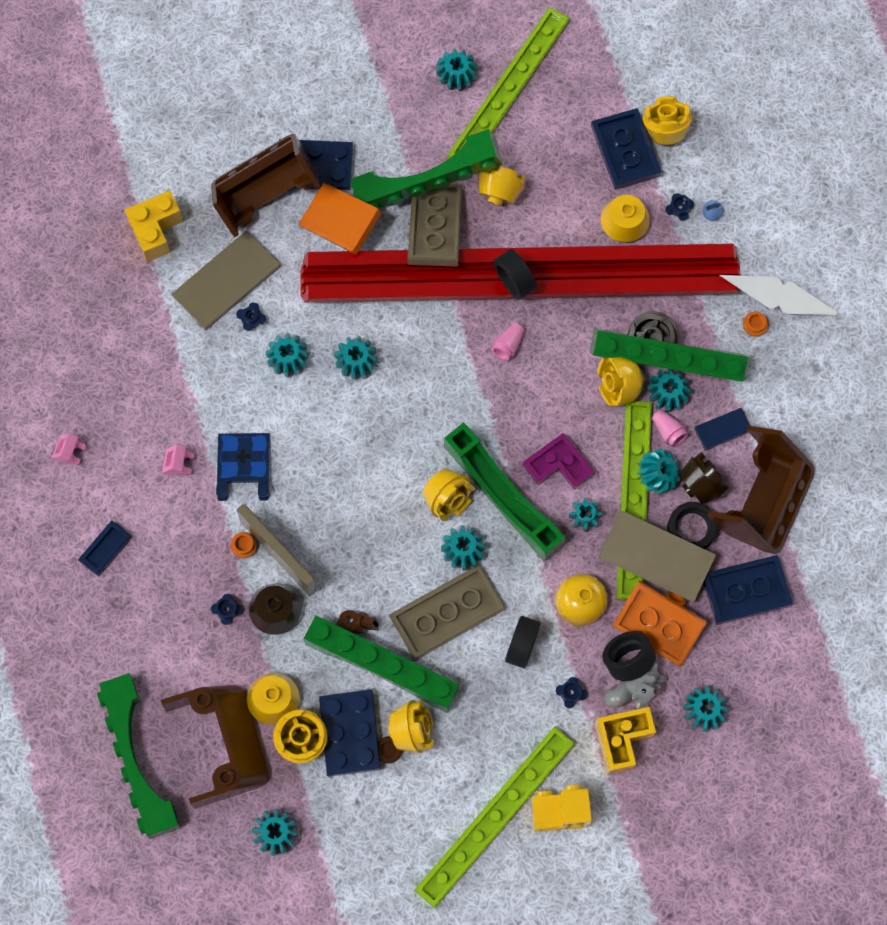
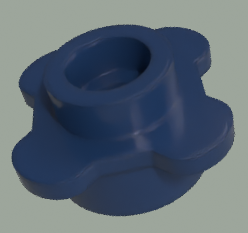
M675 193L672 195L671 203L666 206L665 211L668 215L673 214L680 221H685L688 219L690 209L694 208V202L685 195Z
M254 302L250 303L249 307L239 309L236 312V317L241 319L243 329L246 331H251L266 321L265 315L259 311V305Z
M224 594L217 603L211 606V611L220 617L223 625H229L231 619L236 615L242 614L243 608L235 603L231 594ZM226 607L229 608V611H227V612L224 611V609H225Z
M570 677L566 683L558 685L555 690L556 694L563 699L564 706L569 709L573 708L576 702L579 700L583 701L587 697L586 690L582 689L576 677ZM570 690H572V691L574 692L573 695H570V694H569V691H570Z

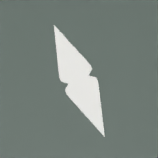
M720 275L770 309L779 306L781 311L786 314L837 315V311L793 282L788 281L783 285L780 278Z

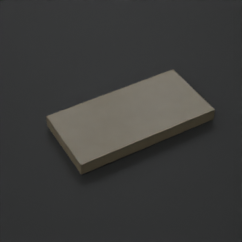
M450 184L443 189L435 188L427 191L421 197H412L408 265L458 266L462 184Z
M246 230L172 293V297L206 331L279 269L280 264Z
M242 504L236 509L240 523L250 534L254 536L309 597L316 592L314 577L246 504Z
M620 510L598 558L694 602L716 554Z
M478 564L476 567L469 569L389 614V618L414 661L501 613L506 610V607L482 567Z

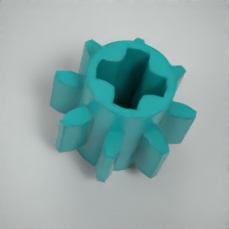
M584 498L583 503L580 505L576 502L573 503L572 507L576 512L569 513V518H575L573 528L579 525L586 532L590 525L594 528L597 527L598 523L594 518H600L602 512L595 509L597 502L591 504ZM587 511L590 512V516H589V517H587V516H585L584 518L580 517L581 512H582V513H586Z

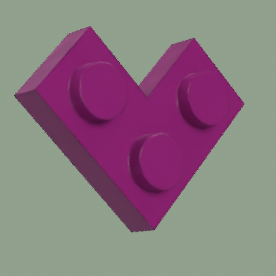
M564 433L522 463V466L537 484H540L559 470L571 487L576 489L595 474V471Z

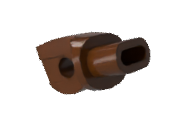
M353 610L342 612L336 624L354 634L367 633V630L377 631L379 629V621L375 617H369L366 612L358 614Z

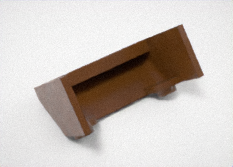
M290 134L214 180L211 184L212 204L235 238L239 235V226L243 228L252 222L254 210L294 186L298 189L303 188L306 190L314 185L317 189L320 187V181L299 139L295 134Z
M748 425L746 430L758 442L752 455L755 466L760 470L741 512L730 510L726 514L709 511L707 516L725 534L763 552L777 554L781 551L813 480L814 466L783 431Z
M237 685L200 687L160 700L166 712L191 705V708L198 714L206 715L215 712L230 762L220 765L215 769L212 776L215 790L189 798L190 804L194 809L261 788L267 783L269 772L252 715L247 705L246 695L242 688Z

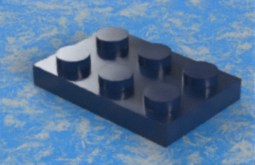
M638 108L591 121V128L614 190L661 176L660 165Z
M299 140L318 174L320 187L324 182L339 190H350L353 142Z
M778 555L710 571L704 580V586L716 625L793 605Z
M372 689L319 696L321 720L327 730V742L324 748L327 776L332 777L381 770Z

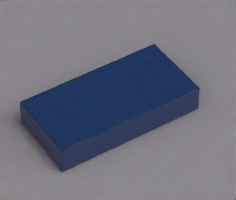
M738 408L695 426L694 430L704 450L707 451L748 434L749 432L746 429L750 424L742 408Z
M111 520L80 556L78 561L99 577L130 541L132 535Z

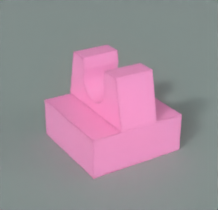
M71 433L61 435L51 459L61 463L78 465L81 459L76 458L73 455L74 449L83 451L86 445Z
M178 444L167 448L162 474H191V468L185 467L183 462L184 460H192L194 454L187 451L185 446Z

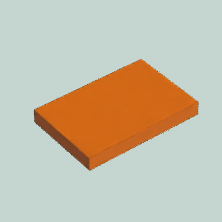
M323 182L298 225L357 255L382 212L378 208Z
M639 580L612 626L623 633L628 631L644 633L657 654L681 667L708 621Z

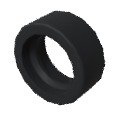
M510 249L493 260L498 277L516 299L521 300L537 289V284L531 270L514 250Z
M686 502L679 505L672 512L667 523V532L682 538L677 531L678 520L688 513L698 514L707 524V533L702 540L690 543L706 549L712 544L718 526L707 516L708 512L712 511L708 506L699 502Z
M520 616L506 655V663L523 669L526 668L541 622Z
M628 631L610 640L604 648L602 657L605 666L614 679L632 681L642 677L652 668L656 660V653L644 633ZM640 650L631 660L618 663L621 657L628 652Z

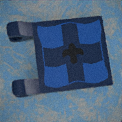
M270 433L218 434L216 485L218 501H227L228 483H258L259 500L267 501L269 499Z

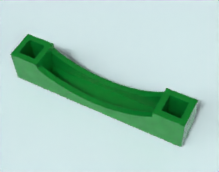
M489 129L465 137L467 142L452 157L440 165L419 174L388 178L380 177L374 171L351 178L354 197L380 210L388 205L401 204L410 197H421L427 191L435 188H446L452 182L468 180L477 173L491 172L497 166L503 165L496 137Z
M594 328L589 352L593 356L604 358L621 357L629 359L634 363L741 382L744 381L748 356L740 353L671 343Z
M463 422L444 437V448L543 561L547 560L564 545V535L549 518L544 517L515 488L480 443L481 441Z
M316 615L303 638L305 645L327 656L337 658L370 672L448 713L459 690L458 683Z
M128 673L99 683L101 691L97 692L101 707H106L109 716L105 717V722L109 732H114L117 740L113 742L114 751L117 758L122 757L125 767L120 769L125 783L130 782L133 791L129 793V799L133 809L138 808L141 818L136 820L141 835L146 833V836L152 839L180 829L181 827L172 801H164L155 794L143 777L135 757L131 731L132 717L135 704L139 703L140 699L133 677Z

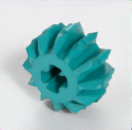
M454 48L452 54L445 51L443 58H439L437 61L436 75L440 77L439 81L441 84L447 83L449 90L453 85H456L457 90L460 91L461 84L468 88L470 81L476 79L477 64L474 62L473 55L466 56L465 49L461 53H457V50Z
M287 333L285 335L286 339H282L277 334V343L273 341L268 343L270 349L265 352L266 357L269 358L267 364L269 367H274V373L276 374L280 373L283 369L284 376L286 377L289 375V370H292L297 375L299 373L298 367L305 368L306 362L304 360L309 359V353L305 351L307 344L300 343L301 339L298 335L291 339L290 333ZM289 352L292 353V356L286 355L285 357H283V353H285V354H288Z
M359 335L354 342L348 337L346 338L347 345L339 343L338 349L340 351L334 353L337 359L335 362L336 368H342L341 373L343 376L351 372V379L353 380L356 378V373H360V376L364 379L366 377L365 370L372 373L374 371L373 364H376L378 361L377 357L374 356L376 348L370 347L371 344L368 339L361 343ZM354 354H359L358 360H352Z
M668 369L667 374L663 370H659L657 376L651 377V385H648L647 391L652 393L649 396L650 401L658 400L656 404L657 409L661 408L662 404H664L666 412L670 411L671 405L674 409L679 410L681 403L686 404L688 402L687 395H690L691 388L687 387L689 383L688 378L681 379V371L674 375L673 369ZM666 386L672 387L671 391L673 390V392L668 393Z
M657 449L642 456L643 459L637 463L641 470L636 474L641 475L642 480L640 484H646V491H654L655 494H661L675 488V483L680 480L677 473L681 469L676 467L678 459H672L671 452Z
M462 525L460 526V532L452 528L450 529L451 536L444 535L443 542L445 544L441 545V552L446 553L444 555L445 562L452 560V568L457 567L459 563L464 571L466 570L467 563L474 568L476 567V560L483 559L481 552L485 550V544L480 543L483 536L481 534L474 535L475 529L473 527L466 532L465 526ZM464 544L463 547L468 545V550L463 551V548L459 550V545Z
M709 686L704 687L703 693L696 687L693 690L694 696L691 694L686 696V700L690 704H684L683 710L691 712L685 716V720L688 721L694 718L695 721L692 724L694 729L699 723H702L701 729L703 732L708 730L709 725L713 730H716L718 728L717 722L723 724L726 721L722 714L728 713L729 708L721 705L727 699L726 697L717 698L720 692L719 689L710 694ZM703 703H706L705 706L708 704L711 706L712 709L709 711V714H706L707 711L703 713L700 710Z
M279 809L274 810V817H271L270 813L266 810L264 811V816L267 820L263 821L258 817L255 820L261 828H252V833L261 835L253 841L255 844L264 842L260 848V851L263 853L271 846V856L276 855V847L280 848L282 854H286L285 843L290 847L295 846V843L289 839V836L298 837V831L289 829L295 827L297 823L295 820L287 822L290 817L288 812L284 813L280 818ZM272 826L274 829H276V826H280L281 836L279 838L274 836V839L270 838L271 833L269 829Z

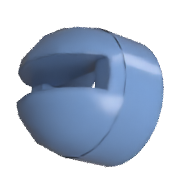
M711 200L704 205L703 216L707 220L716 221L722 216L723 207L720 202Z

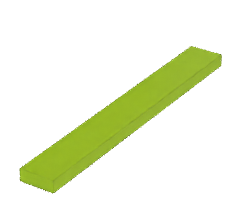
M551 7L548 8L447 154V158L452 157L467 142L465 137L487 129L492 133L495 131L569 23V17Z
M633 401L626 404L620 510L646 522L648 491H646V484H640L642 480L641 475L636 473L641 470L637 463L643 459L642 456L650 452L652 402ZM617 567L616 600L627 601L638 581L643 582L644 579Z
M554 726L414 891L435 908L575 743Z

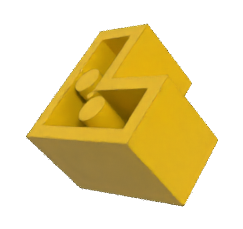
M171 190L124 209L127 220L147 262L170 253L168 243L162 231L183 222L180 209Z
M650 707L596 719L595 727L607 775L630 771L635 768L636 761L631 743L653 738L656 734Z
M581 785L565 786V790L560 791L558 795H553L552 791L536 792V796L531 798L534 832L588 828L592 822L588 789H581Z

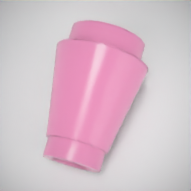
M512 323L493 341V354L504 361L514 357L525 332L524 328L518 323Z
M663 409L653 415L652 420L667 445L670 444L672 447H677L684 442L688 436L684 425Z

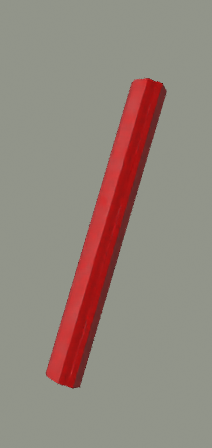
M733 243L459 249L458 266L408 265V250L358 251L357 255L349 251L307 252L300 270V296L305 303L515 298L503 285L493 265L494 259L510 249L517 252L525 261L537 284V289L524 298L739 294L741 289L720 276H741L740 261L736 246Z

